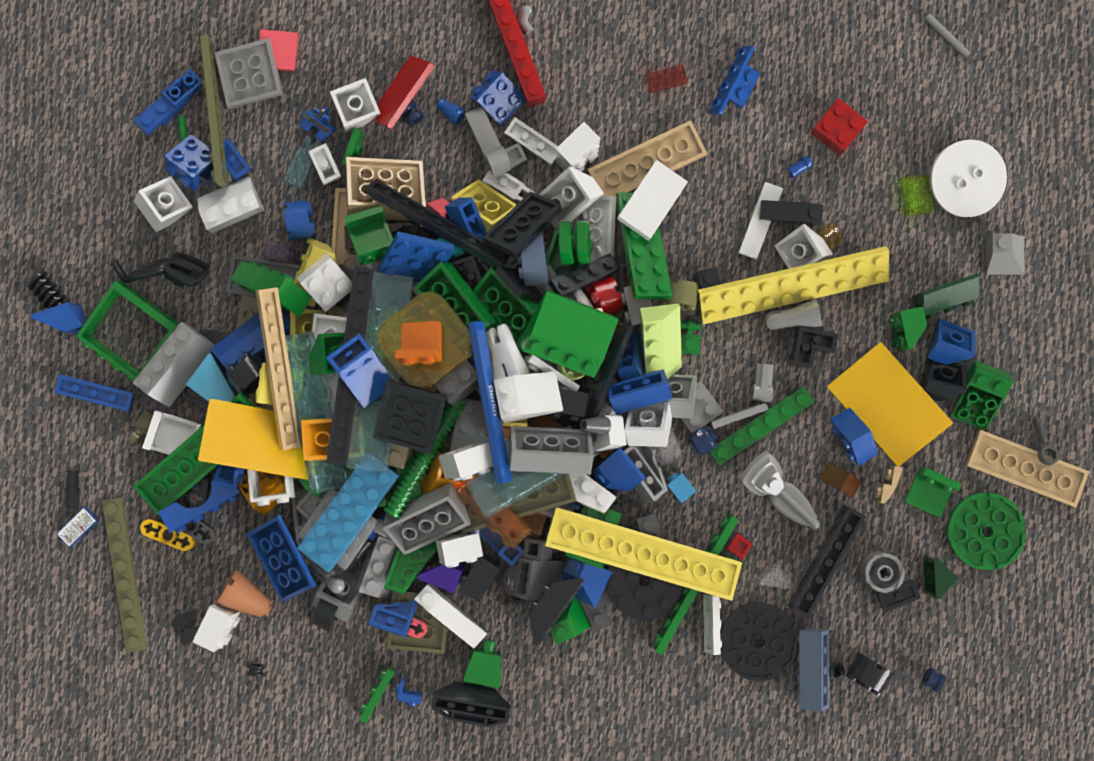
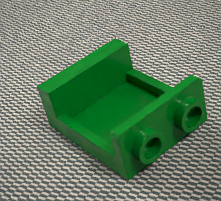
M379 205L345 216L346 227L360 265L371 264L375 260L383 258L393 237L385 219L382 206Z

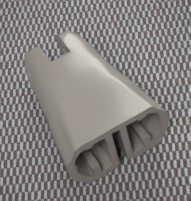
M816 299L791 309L768 312L765 317L766 325L770 330L787 327L822 326L820 310Z

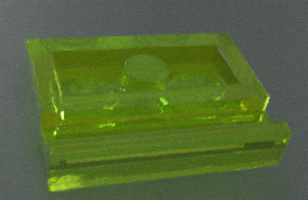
M929 174L899 179L905 217L935 212Z

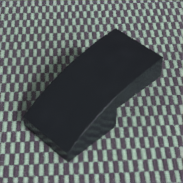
M320 599L313 615L312 624L329 632L338 607Z

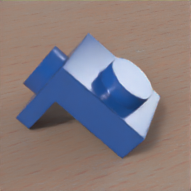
M402 678L400 683L397 682L395 694H398V701H403L409 706L421 704L423 693L404 690L406 678Z

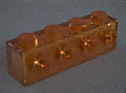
M478 473L474 474L458 490L461 494L459 496L465 504L470 503L473 506V512L480 519L484 518L488 522L487 526L493 533L498 532L501 535V541L508 548L511 546L514 549L532 531Z

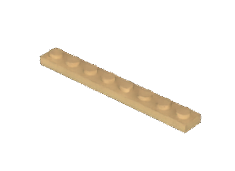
M278 287L255 290L280 450L300 447L302 445Z

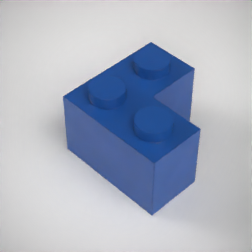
M851 408L830 419L833 426L831 431L836 438H841L843 446L847 449L845 454L850 461L854 460L860 466L878 455L871 430Z

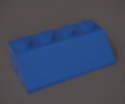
M259 312L210 349L226 370L241 362V358L247 353L260 355L261 358L265 356ZM282 313L285 339L290 336V321Z

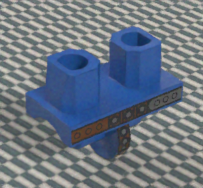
M316 107L313 112L310 110L305 112L303 110L300 114L303 117L300 127L309 132L313 126H316L318 130L314 136L320 141H326L330 134H334L337 131V128L328 123L331 122L332 117L328 115L329 109L326 107L321 110Z

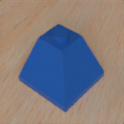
M69 302L31 314L32 319L60 331L72 333V335H77L87 321L83 307Z
M939 318L928 347V358L945 365L974 358L975 332Z
M621 448L615 451L592 472L596 482L604 488L623 491L633 490L646 478Z
M569 557L563 570V581L583 579L585 583L574 597L596 608L612 572L605 568H595Z

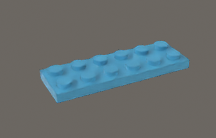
M367 452L297 549L325 571L330 572L372 516L383 498L397 482L400 475L370 452Z

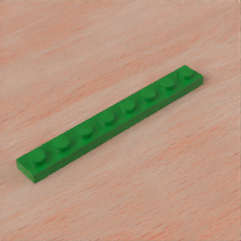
M730 514L728 517L725 516L720 523V531L712 536L710 540L712 545L705 552L719 555L739 519ZM683 587L681 592L683 596L673 606L671 617L665 619L662 625L664 629L661 634H657L653 640V649L657 653L662 655L698 593L697 590Z

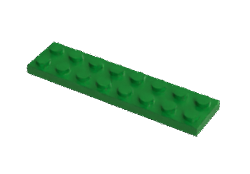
M242 393L230 401L231 403L255 407ZM205 424L133 486L157 515H159V511L173 504L219 465L198 461Z

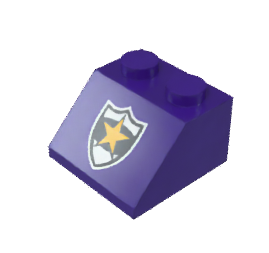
M437 559L426 564L417 579L454 593L463 574L466 561L459 562V565L456 567L447 568Z

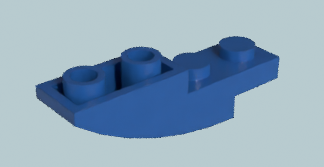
M189 69L161 92L162 96L133 119L134 123L147 136L160 125L164 127L195 96L202 86V80Z

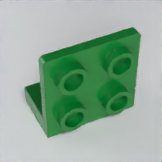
M919 467L905 498V503L940 518L952 490L959 491L962 484L931 469Z

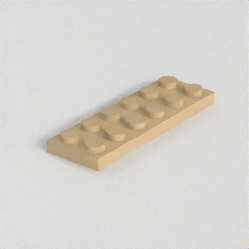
M690 120L589 168L588 172L604 193L602 196H615L617 192L630 193L636 190L656 160L674 172L707 156V152Z
M978 430L965 464L967 467L1072 507H1077L1090 472L1058 460L1051 466H1046L1039 461L1038 451L983 430ZM1045 455L1046 458L1051 461L1053 460L1051 456Z

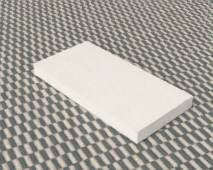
M656 160L617 220L649 241L688 181Z

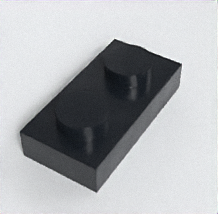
M914 580L906 581L899 588L888 593H876L884 612L921 599Z

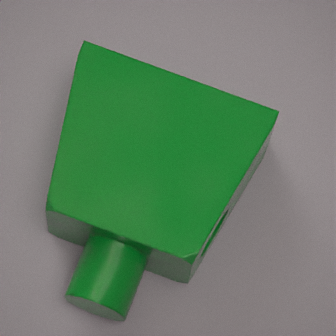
M485 639L482 650L474 649L463 679L464 682L500 688L501 653L494 652L495 641Z

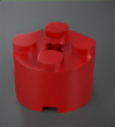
M611 276L582 288L594 309L602 308L603 312L609 315L615 314L622 309L621 293L616 292L615 287L618 285Z

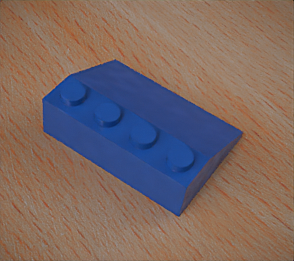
M281 515L247 533L281 603L316 586Z

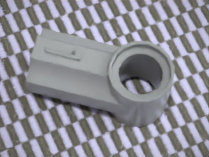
M756 364L755 382L752 385L753 393H751L752 401L772 402L774 365Z

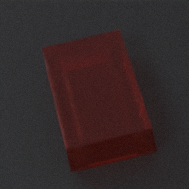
M683 64L646 75L651 94L688 84Z

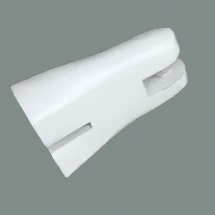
M504 323L498 325L497 330L495 328L486 330L494 380L513 375L530 374L509 327Z

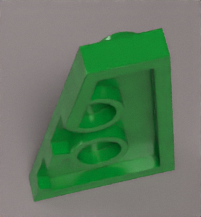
M434 541L406 555L398 548L384 589L404 594L437 551L436 542Z

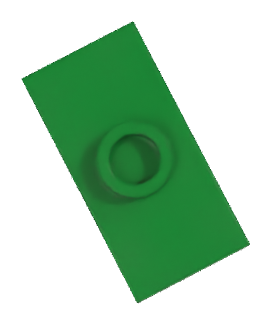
M353 128L342 161L345 167L346 157H357L362 153L363 147L361 144L365 134L361 129Z

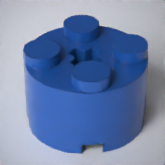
M302 200L283 203L286 229L289 231V235H292L288 236L289 241L313 238L312 235H316L314 221H310V217L313 216L311 202Z

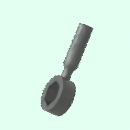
M1035 419L1034 423L1039 440L1043 444V448L1038 451V459L1042 464L1051 466L1059 460L1060 454L1055 447L1048 445V438L1042 419ZM1045 451L1052 454V461L1045 457Z

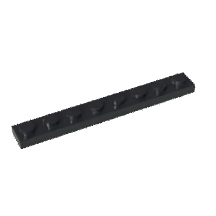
M375 179L366 187L365 194L420 224L423 228L434 232L439 237L448 240L474 257L488 263L490 266L497 269L499 266L503 267L508 261L510 255L485 244L483 239L378 179Z

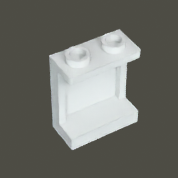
M155 410L142 448L169 455L194 434L201 424Z

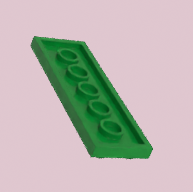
M617 192L615 196L618 215H620L634 193ZM620 222L633 299L669 300L672 297V291L659 227L648 241Z

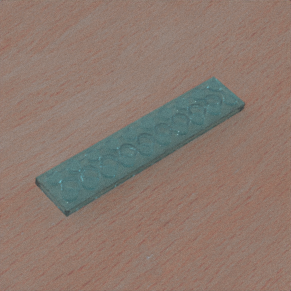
M374 272L364 340L371 347L391 378L399 382L402 363L395 358V350H401V326L408 321L413 277ZM383 395L364 409L356 400L346 468L387 473L391 443L373 438Z

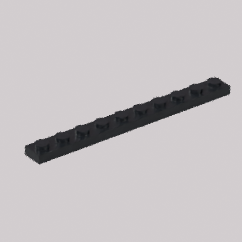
M354 267L343 345L359 333L363 339L365 338L374 274L373 269ZM339 377L326 464L347 466L356 398Z

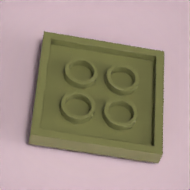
M406 590L404 594H399L392 591L391 604L415 600L420 592ZM444 594L447 598H451V595ZM419 603L414 617L422 619L427 623L428 630L423 637L415 638L407 635L405 638L388 632L387 648L445 654L448 627ZM410 624V627L416 629V633L419 634L420 631H424V629L421 628V624H418L417 626Z

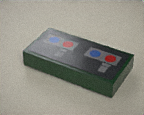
M207 474L188 490L186 508H196L207 501L211 474Z

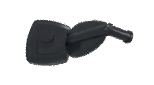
M175 252L170 259L161 258L144 264L133 270L128 276L119 264V260L110 263L120 281L124 283L164 274L168 280L181 288L185 285L195 287L202 283L210 267L207 263L181 252Z

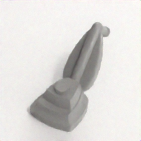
M767 451L757 456L740 476V481L756 495L762 497L769 495L771 504L784 516L799 524L810 526L813 531H818L820 522L817 520L811 504L796 486L782 481L783 472L778 461Z

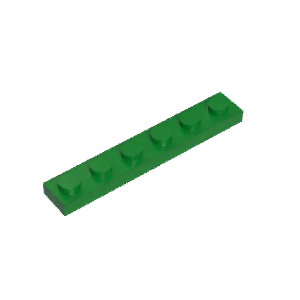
M802 386L717 443L716 448L709 451L718 466L722 465L813 404L814 400L806 388Z

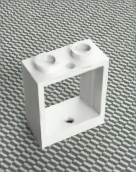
M247 469L250 502L257 503L258 506L270 505L269 501L277 500V503L289 502V498H295L293 477L285 476L286 493L261 496L258 471Z

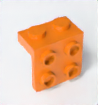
M439 321L403 323L401 326V350H395V358L403 365H414V363L421 362L423 364L442 362V324Z

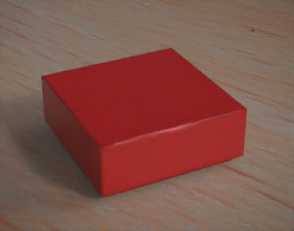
M736 533L726 549L743 560L753 543Z

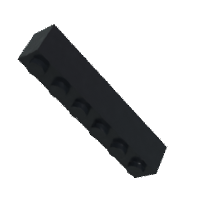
M843 506L788 603V607L809 619L865 520V515L851 507Z

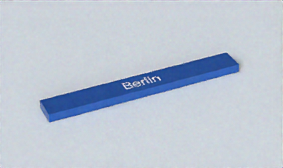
M474 321L468 323L495 480L497 484L511 482L512 478L484 322Z

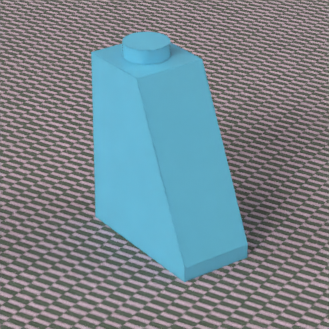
M210 353L186 383L188 387L208 402L210 399L230 402L238 395L234 386L228 380V375L222 364L214 354Z

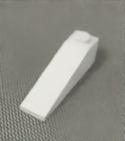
M428 583L416 596L415 600L471 647L475 648L487 635L481 627L434 585Z

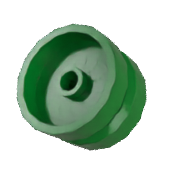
M588 220L578 221L575 233L573 224L570 221L560 222L559 251L562 265H573L575 252L580 264L591 263V236Z

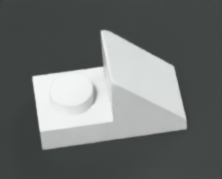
M326 143L309 151L323 185L341 178L340 170Z

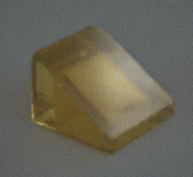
M830 222L816 232L824 239L830 250L844 240L837 226Z

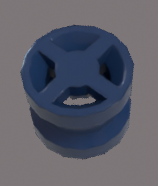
M930 667L926 670L921 683L926 687L930 686L933 691L939 692L946 681V676L942 673H936V670Z

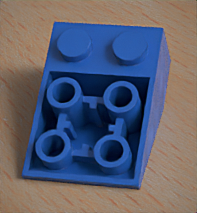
M360 333L326 357L327 363L363 409L384 394L388 379L393 380Z

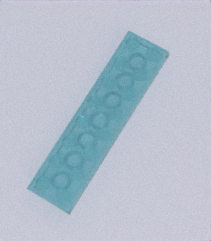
M314 332L285 336L292 379L296 425L302 452L301 420L333 418L324 375L310 376L309 354L316 340ZM327 460L305 461L312 494L342 487L347 481L344 466L326 464Z

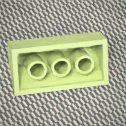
M680 304L640 308L645 374L664 369L667 379H669L682 367Z

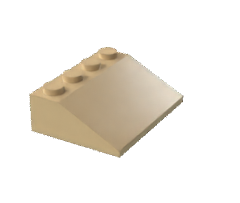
M346 157V216L381 205L386 220L413 221L365 194L366 187L375 179L426 207L423 161Z

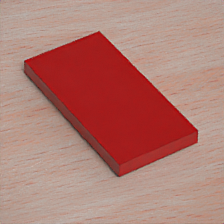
M410 55L377 103L380 115L372 121L392 129L433 70L434 65L431 62Z

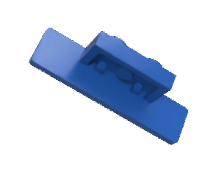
M752 45L742 46L737 51L736 58L729 67L728 74L720 85L716 98L711 103L709 110L711 115H721L728 101L739 108L744 107L760 75L747 65L755 49Z

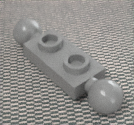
M298 550L308 570L333 593H341L344 590V581L341 578H334L333 575L335 573L333 569L330 572L325 571Z

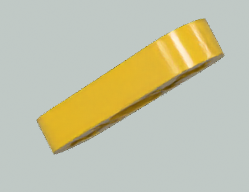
M147 519L140 526L141 533L144 536L181 551L190 550L195 546V538L184 531L180 532L179 536L176 532H173L172 539L166 540L163 533L167 527L165 523L158 520ZM152 523L153 528L160 529L159 533L157 531L148 532L146 525ZM177 537L180 539H186L187 537L188 542H190V545H186L184 547L183 542L178 540L175 544L174 541L177 539Z

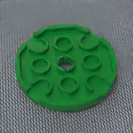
M994 493L972 494L962 499L954 507L948 518L946 529L948 543L956 557L966 565L980 570L1000 569L1012 563L1021 553L1026 540L1025 521L1020 510L1009 499ZM988 526L991 533L989 536H983L982 527Z

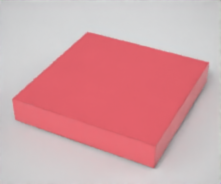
M260 29L259 40L266 38L271 40L277 69L295 72L299 34Z

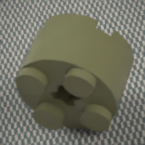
M669 278L672 297L669 300L658 299V306L680 304V311H695L699 284L680 279L671 282L672 278Z

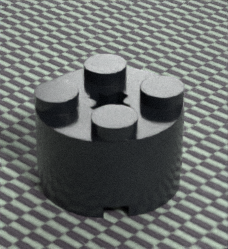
M247 353L241 358V362L236 366H232L226 372L228 380L239 394L242 393L247 398H251L249 395L252 393L256 395L260 380L259 371L262 363H266L260 355Z
M858 653L845 676L880 697L894 673L865 655Z

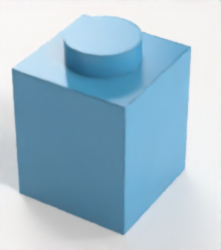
M675 472L667 478L669 482L666 486L680 503H683L697 492L683 473L677 474Z

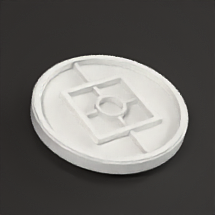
M979 140L955 142L939 153L931 167L929 177L931 193L934 200L944 211L959 217H975L992 209L1001 199L1006 187L1007 171L1002 157L989 144Z

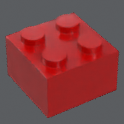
M837 98L810 133L840 156L868 121L841 99Z

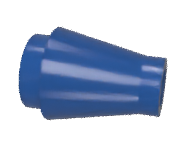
M443 98L437 103L436 108L452 124L455 123L457 125L463 120L465 112L462 107L450 103Z

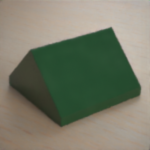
M923 556L925 594L935 599H941L959 578L939 559Z

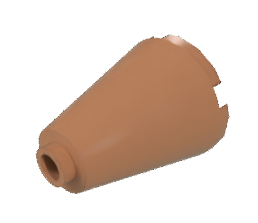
M237 569L231 574L223 587L222 594H219L215 601V604L257 617L267 616L272 608V605H270L271 600Z

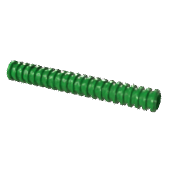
M464 399L456 406H452L450 403L445 406L446 409L445 411L443 410L432 454L421 451L416 454L417 458L413 459V464H410V470L407 469L406 472L408 473L403 476L404 480L400 481L401 485L397 486V492L394 491V497L391 496V502H388V507L384 508L386 513L395 518H400L399 514L400 512L403 513V507L407 506L406 502H409V497L413 496V490L416 491L415 487L416 485L419 486V480L423 479L422 475L426 474L425 470L429 469V464H432V458L435 459V453L439 452L438 448L442 447L441 443L445 442L444 438L448 437V432H451V426L454 427V421L458 420L457 416L461 415L460 411H463V406L467 405Z

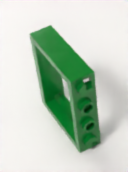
M114 281L76 337L81 340L83 346L89 349L92 348L96 351L95 354L99 358L108 360L112 368L124 372L128 380L134 381L141 371H138L92 336L120 295L124 296L169 330L141 371L177 328L179 323L123 281Z

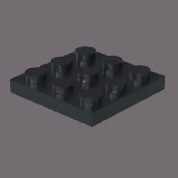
M388 379L373 438L432 454L447 395Z

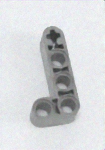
M481 106L464 113L493 178L510 171L511 166L504 147L500 145L483 107Z

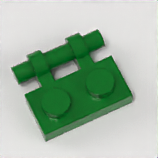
M694 320L680 321L681 329H687V335L681 334V354L699 355L701 336L693 335V330H701L702 323L694 322Z

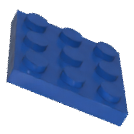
M397 231L377 267V274L419 283L440 262L447 263L454 251V244Z

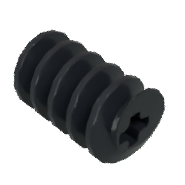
M43 271L30 280L28 289L33 291V295L38 297V301L46 309L66 303L64 300L67 296H59L62 290H54L57 284H49L53 279L52 277L45 279L48 272Z

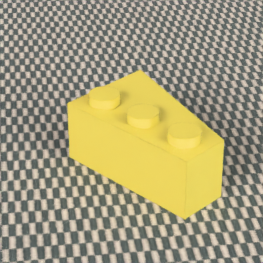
M308 238L306 241L309 247L306 255L302 254L300 260L303 262L299 272H296L293 281L295 285L306 293L308 292L299 283L297 277L326 253L336 261L335 253L328 244ZM313 297L308 303V305L314 307L316 303Z

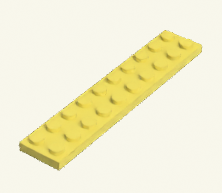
M886 246L699 289L698 296L702 323H712L888 282L889 250Z
M555 507L544 545L731 601L733 600L742 562L557 507Z

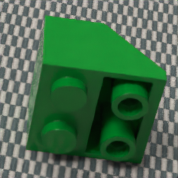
M923 307L890 314L889 326L894 331L893 345L897 348L898 352L912 349L927 327Z

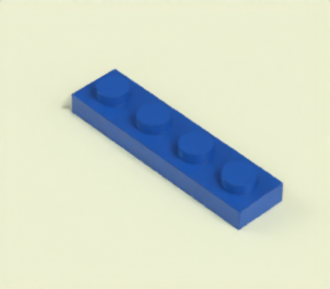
M62 374L58 376L54 393L131 412L135 393Z

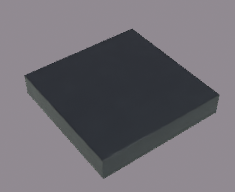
M500 266L497 268L496 274L517 298L541 301L543 294L535 285L525 287L524 279H520L519 270Z

